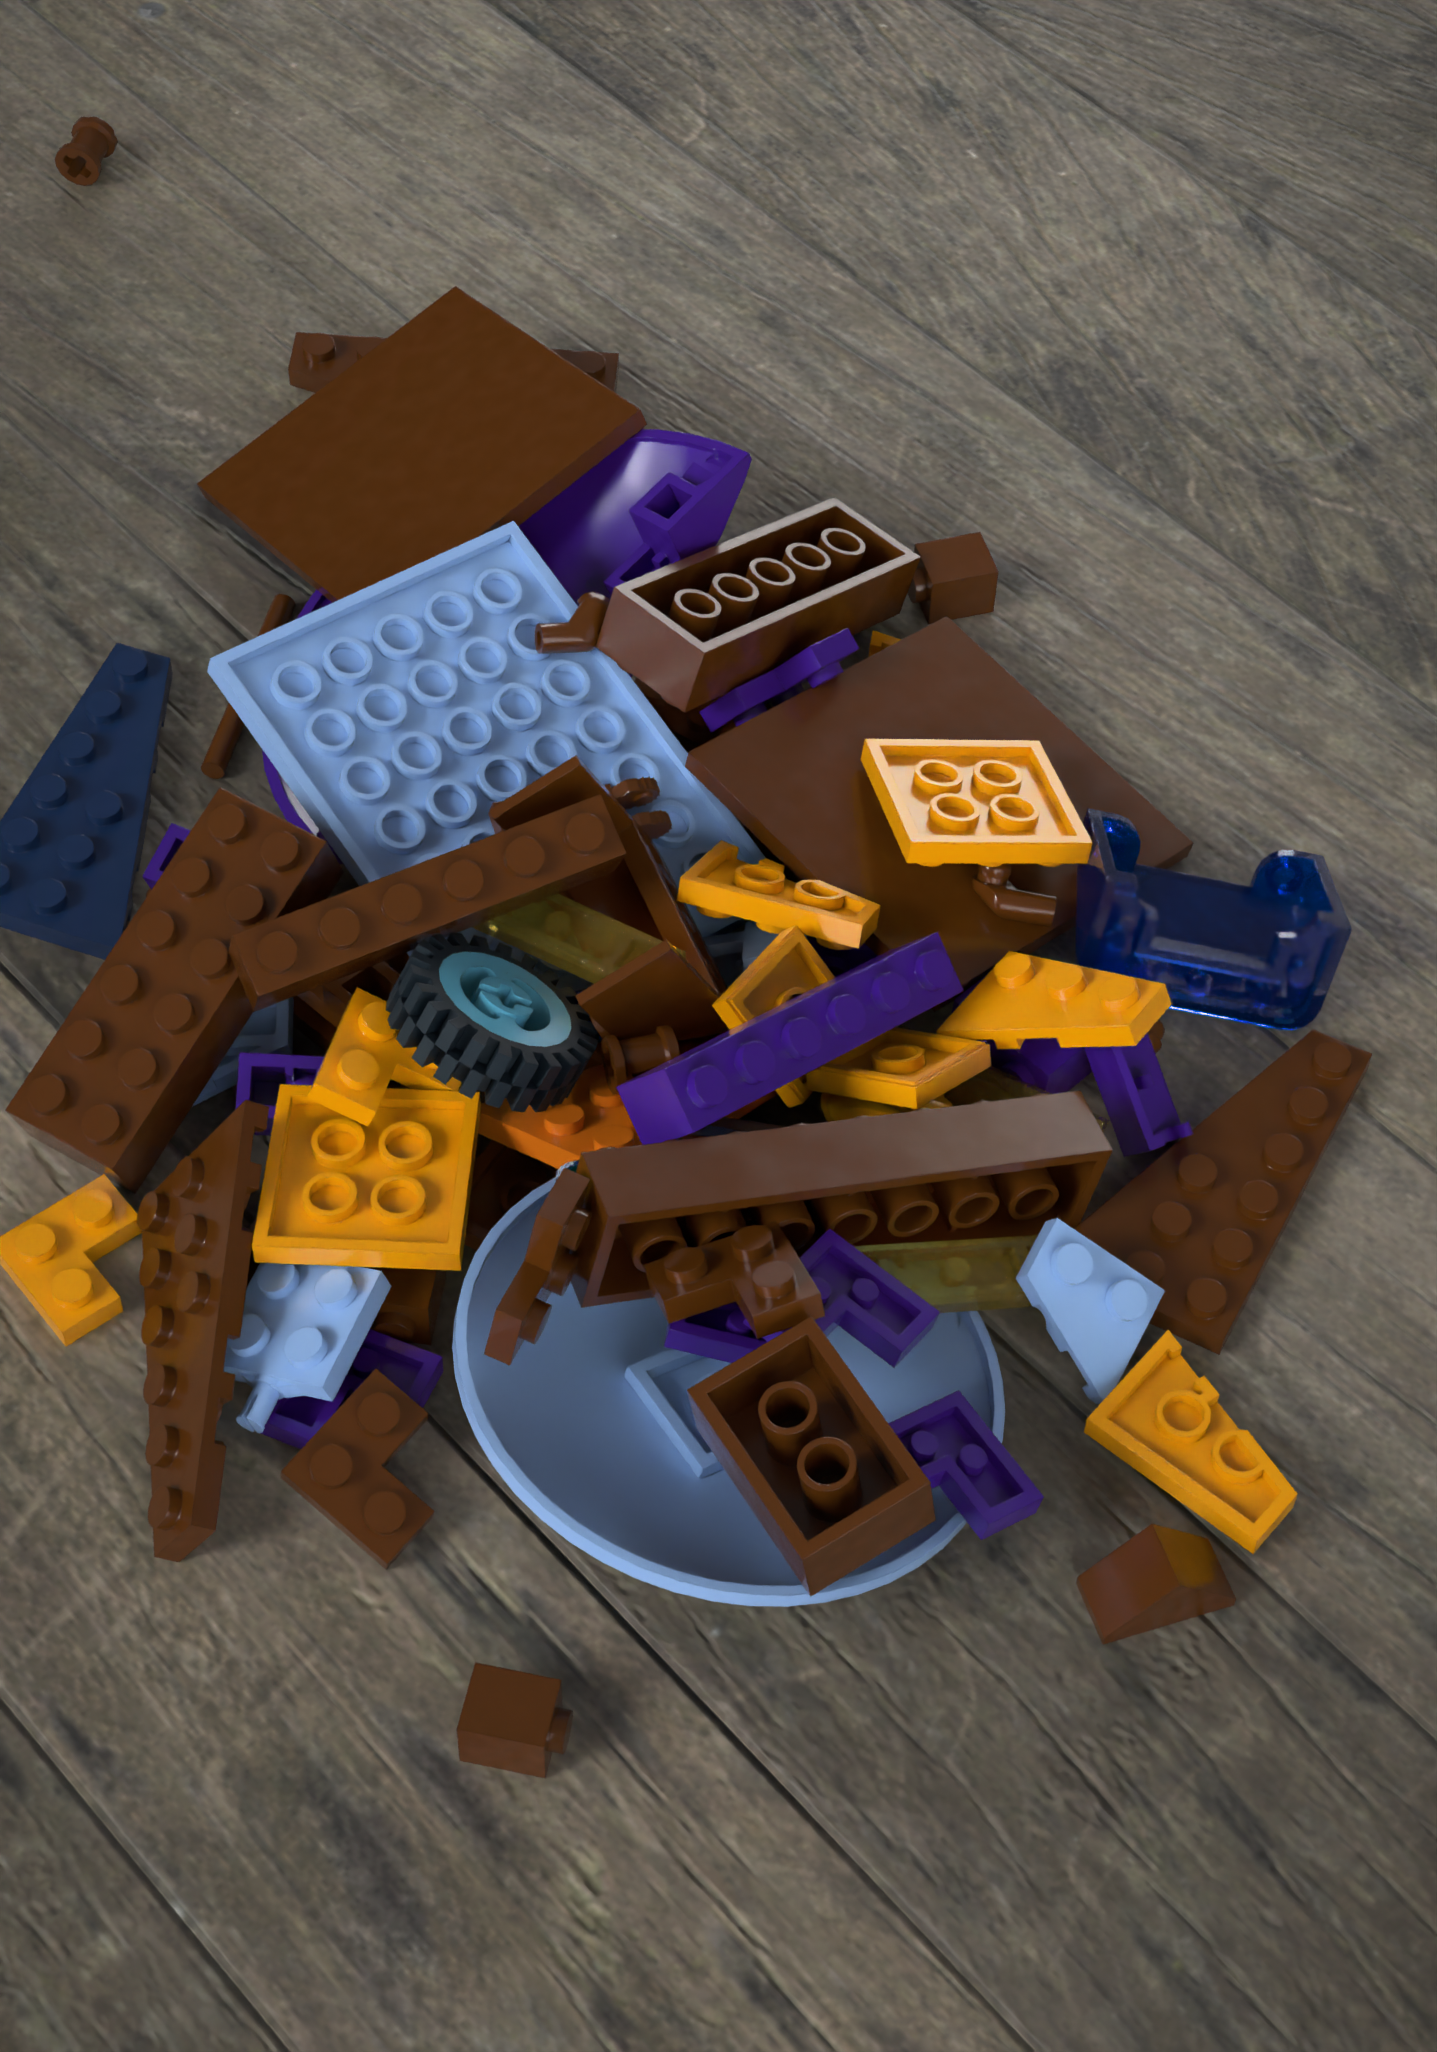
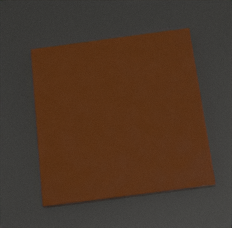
M455 286L207 475L197 485L209 502L333 603L507 523L514 521L519 526L643 429L647 423L638 407Z
M947 616L845 669L837 677L815 688L811 687L689 751L685 767L801 881L808 879L821 880L881 905L877 929L864 942L877 956L938 932L962 985L963 992L989 973L1008 951L1027 955L1186 858L1194 844ZM865 739L1040 741L1093 842L1088 864H1062L1056 867H1046L1039 864H1010L1011 874L1008 881L1018 890L1056 897V908L1051 927L1006 920L995 915L973 890L972 876L978 873V864L943 863L940 866L928 867L917 863H906L861 761ZM963 992L934 1006L931 1009L934 1012L938 1011L942 1007L954 1001Z

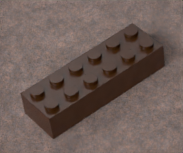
M833 497L615 586L595 647L613 659L622 670L633 674L659 693L665 702L685 713L774 670L807 647L846 628L854 635L900 614L921 557Z
M220 787L5 1111L31 1137L99 1175L105 1174L110 1181L136 1194L253 1013V1009L228 952L232 935L327 899L344 873L327 841Z

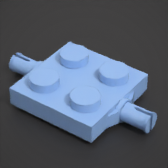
M259 1264L246 1288L240 1338L235 1340L227 1339L224 1372L235 1374V1381L247 1383L253 1388L240 1414L236 1417V1421L240 1426L251 1432L255 1430L257 1433H263L264 1426L278 1399L308 1396L331 1402L334 1401L391 1288V1284L382 1271L353 1266Z

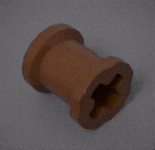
M94 116L80 117L73 125L71 131L73 138L71 142L59 148L55 157V163L61 175L77 185L86 186L92 185L97 181L102 170L101 161L103 158L113 154L118 140L113 128L104 120Z
M670 1025L657 1026L655 1034L618 1040L615 1035L604 1036V1039L601 1040V1054L610 1091L613 1095L619 1094L617 1086L680 1055L677 1039Z

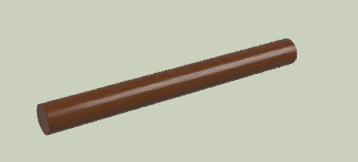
M285 594L274 596L257 637L289 623L296 606L295 601L290 596ZM230 703L226 707L201 765L202 772L213 779H219L224 776L245 726Z

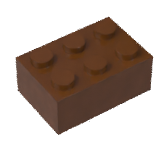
M812 1316L687 1389L698 1431L810 1597L936 1521L931 1482Z

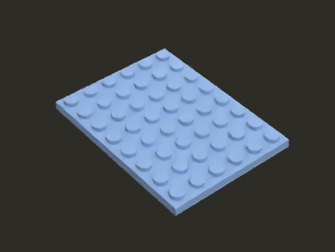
M514 521L210 658L208 674L359 886L495 835L488 814L492 803L506 800L575 755L578 756L603 785L610 784L611 788L626 779L650 777L657 781L660 796H657L656 800L646 804V806L633 807L632 809H626V811L631 816L641 812H653L654 810H662L668 813L672 829L669 830V833L664 834V836L652 839V842L664 859L678 888L680 877L721 840L739 847L737 859L749 864H759V860L766 858L733 813L685 767L688 753L630 675L622 670L613 659L598 648L589 652L539 654L535 646L536 625L538 623L568 622L578 606ZM551 897L458 932L463 934L468 943H470L473 935L487 938L489 948L495 951L499 942L512 947L511 957L520 962L525 954L537 960L533 968L535 971L543 974L550 969L560 977L556 985L558 989L571 987L579 994L596 983L562 908ZM686 904L702 937L728 934L745 925V922L751 921L735 916L729 918L708 917L699 913L696 910V906ZM413 950L407 952V954L409 955V957L411 956Z

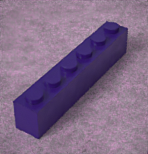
M938 932L889 950L616 1088L642 1145L677 1139L702 1129L964 990Z

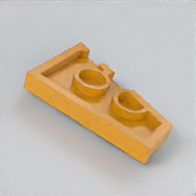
M722 840L680 877L677 901L696 906V910L705 916L713 918L735 916L756 922V926L759 929L773 934H780L783 930L797 925L804 935L815 937L818 944L829 949H859L877 929L881 905L821 880L808 879L795 883L785 879L783 874L784 865L767 858L759 860V864H749L737 859L739 847Z
M1008 951L936 1030V1033L970 1040H994L997 1049H1020L1025 1039L1056 1038L1061 1048L1136 1046L1172 1003L1164 983Z
M1167 1330L1088 1416L1084 1433L1250 1553L1254 1554L1292 1510L1298 1493L1250 1432L1237 1427L1218 1403L1220 1394L1205 1375L1200 1378L1196 1375L1181 1355L1183 1347L1172 1333Z

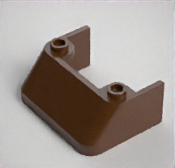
M577 755L489 810L493 820L505 831L601 794L627 854L614 872L550 896L562 908L596 980L595 984L575 996L579 1005L589 1014L595 1029L602 1039H604V1036L615 1035L618 1040L655 1034L657 1026L670 1025L677 1041L720 1035L729 1029L712 1007V1004L728 987L686 903L677 901L678 887L664 859L643 828Z

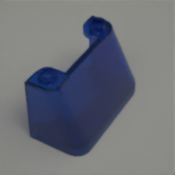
M1087 808L1083 825L1093 844L1088 864H1077L1076 965L1164 983L1172 1003L1169 1009L1278 1030H1296L1305 1027L1317 1017L1352 931L1324 856L1297 850H1279L1270 853L1259 863L1250 886L1136 864L1141 844L1136 826L1128 818L1119 814Z

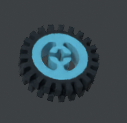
M450 933L447 940L441 934L432 935L428 942L423 939L413 950L386 1002V1011L391 1012L387 1019L390 1028L400 1030L396 1037L403 1048L417 1047L412 1059L421 1067L431 1063L436 1064L438 1069L433 1077L445 1085L452 1077L461 1081L462 1086L459 1093L472 1099L477 1090L485 1092V1102L487 1105L500 1108L506 1098L512 1111L525 1112L530 1105L535 1112L546 1111L549 1105L562 1104L564 1099L568 1098L598 1044V1040L595 1039L598 1032L593 1023L588 1022L590 1019L589 1014L580 1005L575 1004L577 1000L575 995L577 993L571 987L558 989L556 985L560 977L550 969L543 974L535 971L533 968L537 960L525 954L521 962L512 958V947L499 942L495 951L489 948L487 938L473 935L470 943L467 942L462 933Z

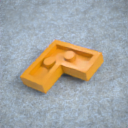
M357 987L345 1009L307 1098L368 1127L378 1110L390 1079L410 1089L458 1091L461 1081L452 1077L445 1085L433 1077L438 1069L436 1064L431 1063L421 1067L412 1059L417 1047L403 1048L396 1039L400 1030L391 1029L387 1020L391 1013L386 1011L387 1001Z
M103 1174L0 1236V1265L66 1347L123 1312L120 1296L93 1263L142 1233V1230L137 1225V1213L106 1175Z

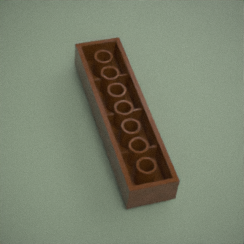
M1079 1090L1055 1094L1040 1093L1031 1097L999 1101L983 1100L973 1104L935 1109L920 1108L911 1112L878 1116L863 1115L852 1119L814 1124L798 1123L789 1127L750 1132L734 1131L726 1135L685 1140L670 1139L661 1143L621 1148L605 1147L596 1151L581 1152L576 1173L590 1179L582 1208L591 1211L592 1216L577 1250L573 1251L570 1249L569 1252L579 1257L571 1284L581 1308L653 1298L654 1295L649 1288L644 1264L665 1258L677 1249L695 1248L731 1236L744 1227L752 1225L762 1226L777 1221L799 1258L822 1235L831 1229L877 1265L1034 1243L1045 1221L1058 1218L1073 1229L1080 1224L1113 1149L1082 1092Z

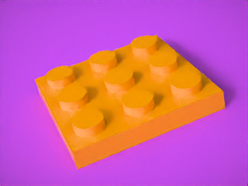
M864 740L861 755L862 764L906 863H917L928 867L940 866L943 863L980 864L987 867H996L1002 864H1039L1046 867H1056L1062 864H1088L1093 842L1040 741Z
M280 1084L252 1241L254 1262L461 1271L481 1114L480 1092H476L471 1099L459 1093V1091L386 1088L378 1110L367 1127L308 1099L307 1095L312 1085Z

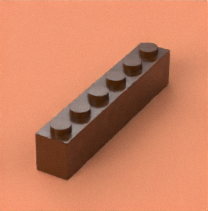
M601 794L236 933L232 935L228 952L253 1012L412 951L423 939L428 942L432 935L441 934L444 938L448 937L450 933H458L612 873L627 853Z

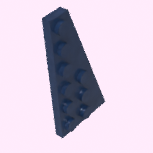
M116 643L1 819V928L103 960L107 958L125 931L127 921L131 919L135 874L139 871L151 803V781L153 773L156 774L160 729L164 727L173 676L169 657Z

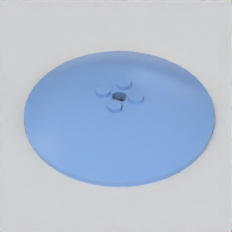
M560 1175L531 1191L510 1208L489 1231L476 1251L463 1281L453 1328L452 1351L454 1372L465 1414L476 1439L492 1466L514 1494L543 1522L567 1541L602 1563L633 1578L660 1588L713 1602L774 1607L818 1604L856 1596L893 1582L915 1570L937 1554L966 1524L963 1516L941 1488L937 1486L932 1489L936 1521L810 1597L696 1427L687 1389L731 1363L664 1347L668 1322L655 1297L581 1308L570 1282L563 1296L551 1292L546 1303L552 1305L551 1313L535 1345L524 1340L511 1365H507L484 1354L496 1308L524 1262L536 1215ZM938 1257L879 1265L940 1311L933 1328L895 1368L839 1326L827 1336L828 1340L888 1423L959 1390L1002 1443L1005 1421L1002 1375L997 1354L987 1328L971 1298L953 1273Z

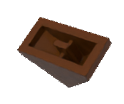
M1156 1524L1146 1527L1079 1575L1076 1581L1103 1645L1234 1606L1236 1597L1208 1538Z

